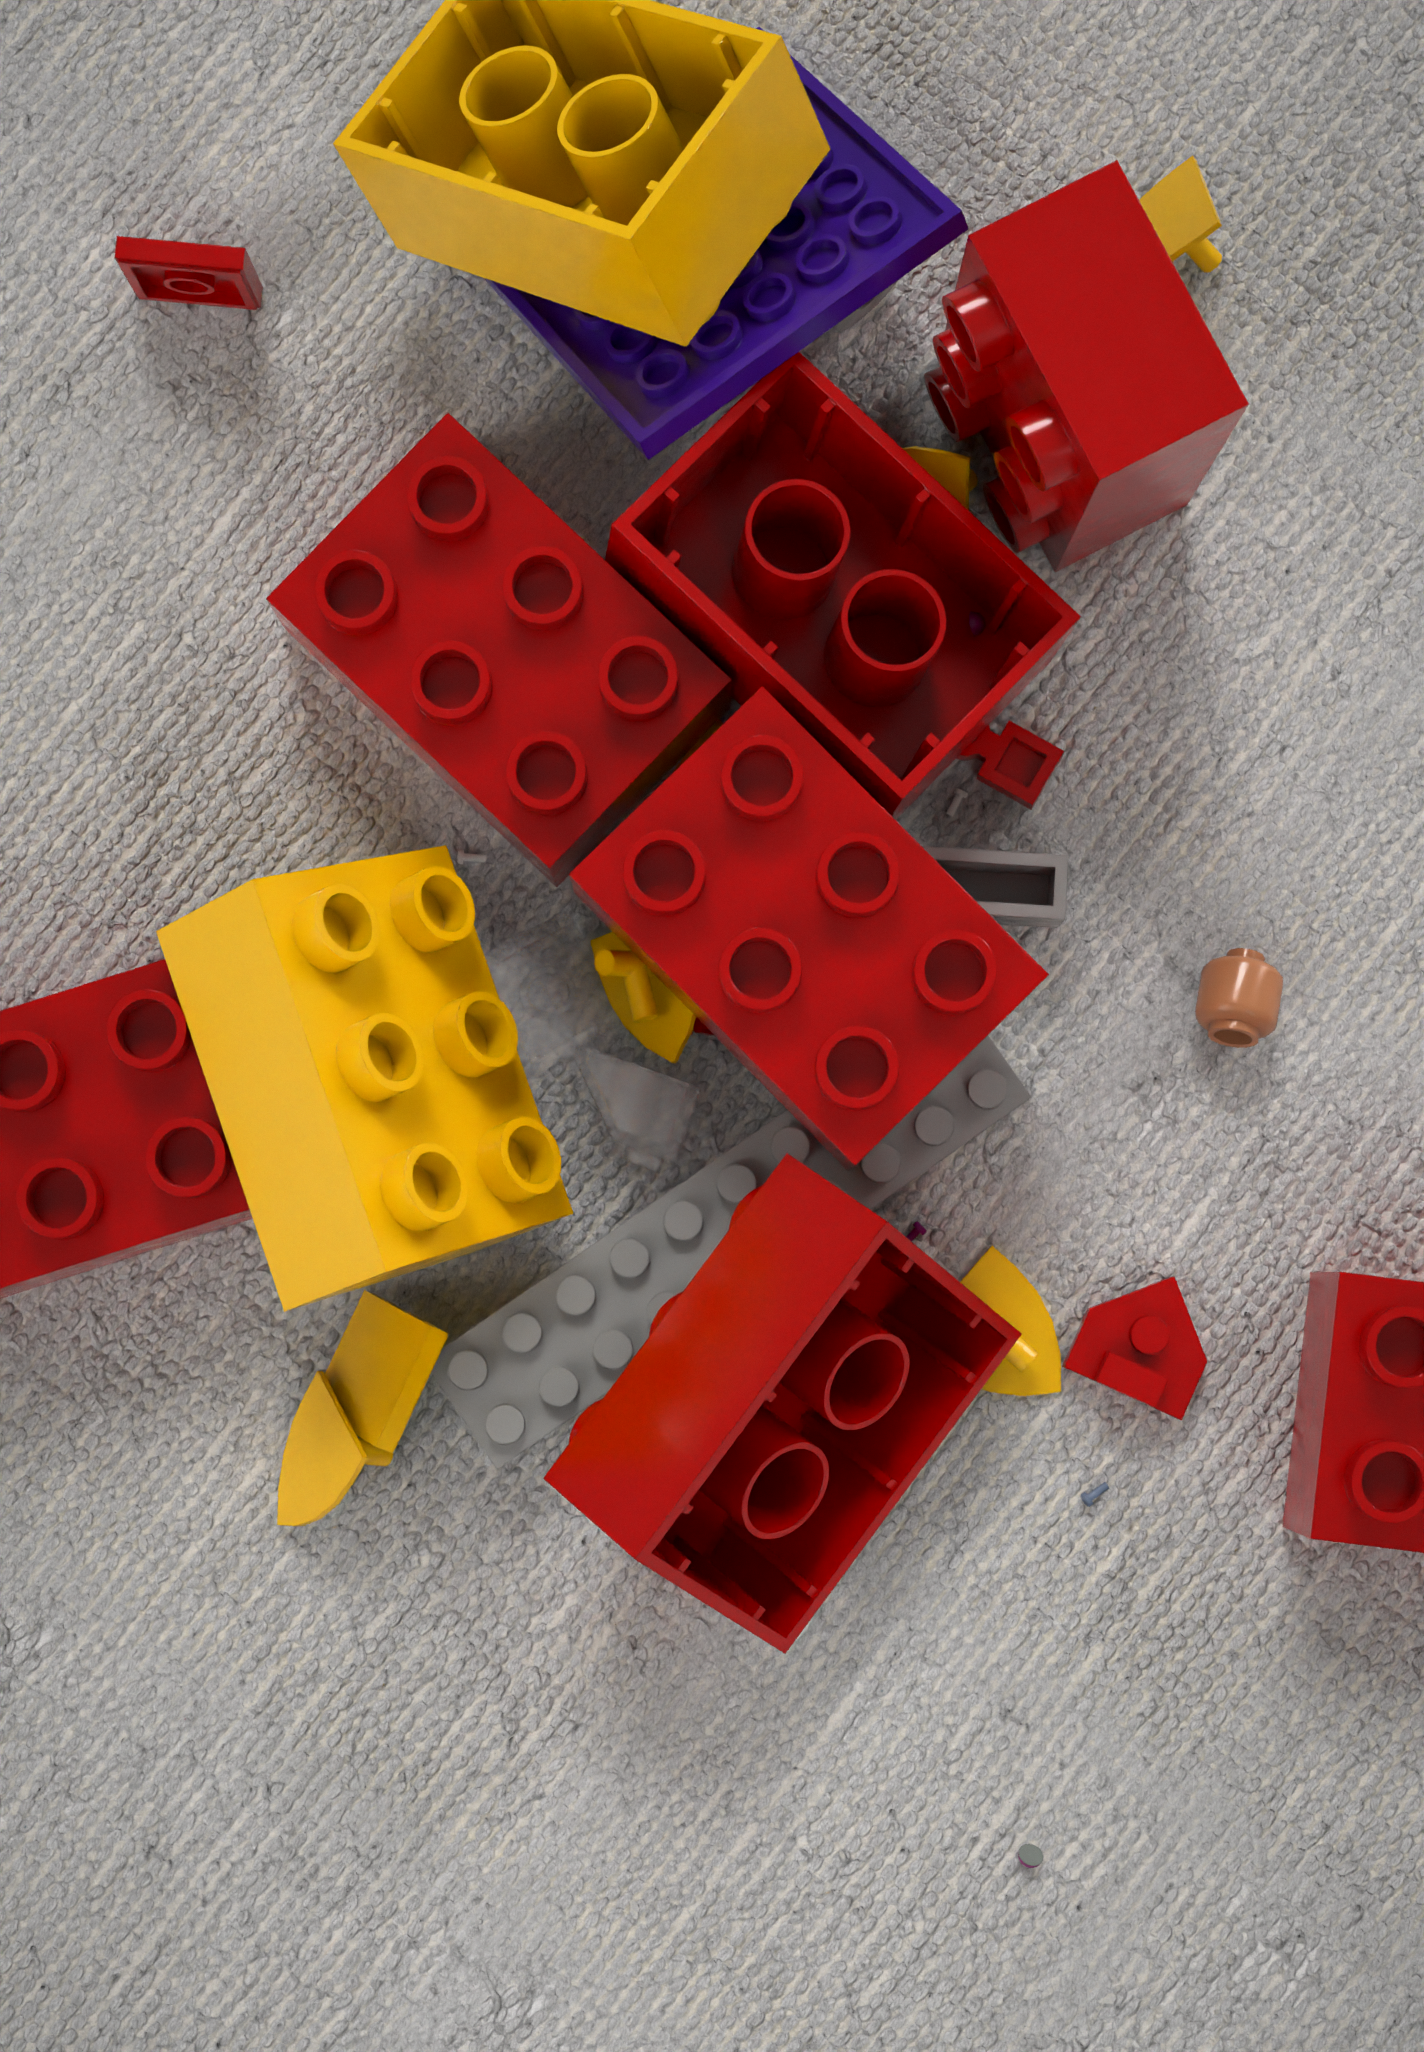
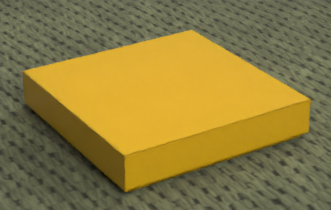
M364 1290L325 1372V1376L355 1434L373 1446L393 1453L449 1333Z

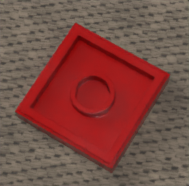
M117 236L115 260L139 299L250 310L261 308L263 286L246 248Z

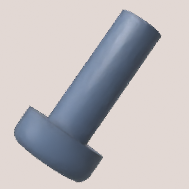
M1104 1482L1088 1494L1083 1492L1080 1497L1084 1504L1090 1507L1094 1504L1092 1500L1107 1491L1109 1486Z

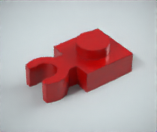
M1009 720L1001 735L992 732L990 725H988L956 759L969 761L977 758L984 762L977 774V780L1032 810L1062 759L1064 751Z

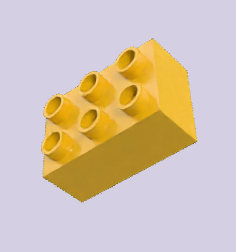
M445 0L333 143L398 249L685 347L700 327L715 314L722 297L771 230L785 218L795 197L831 150L781 35L651 0Z
M446 845L252 879L156 931L284 1312L474 1253L574 1214L560 1175L561 1155L559 1147L552 1133L541 1121L517 1051L518 1031L515 1020L508 1007L499 999L474 927L475 907L471 893L462 879L456 874Z

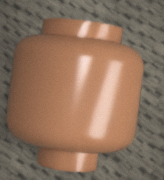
M1231 949L1227 952L1226 956L1212 959L1203 966L1195 1008L1197 1022L1208 1031V1037L1218 1044L1236 1048L1255 1046L1260 1038L1268 1036L1277 1027L1283 990L1282 975L1275 967L1265 962L1263 954L1251 949Z

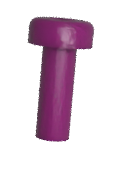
M918 1221L913 1224L915 1228L906 1236L911 1242L920 1233L924 1235L927 1232Z

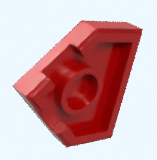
M1171 1276L1087 1308L1062 1367L1176 1419L1182 1420L1208 1361L1175 1276Z

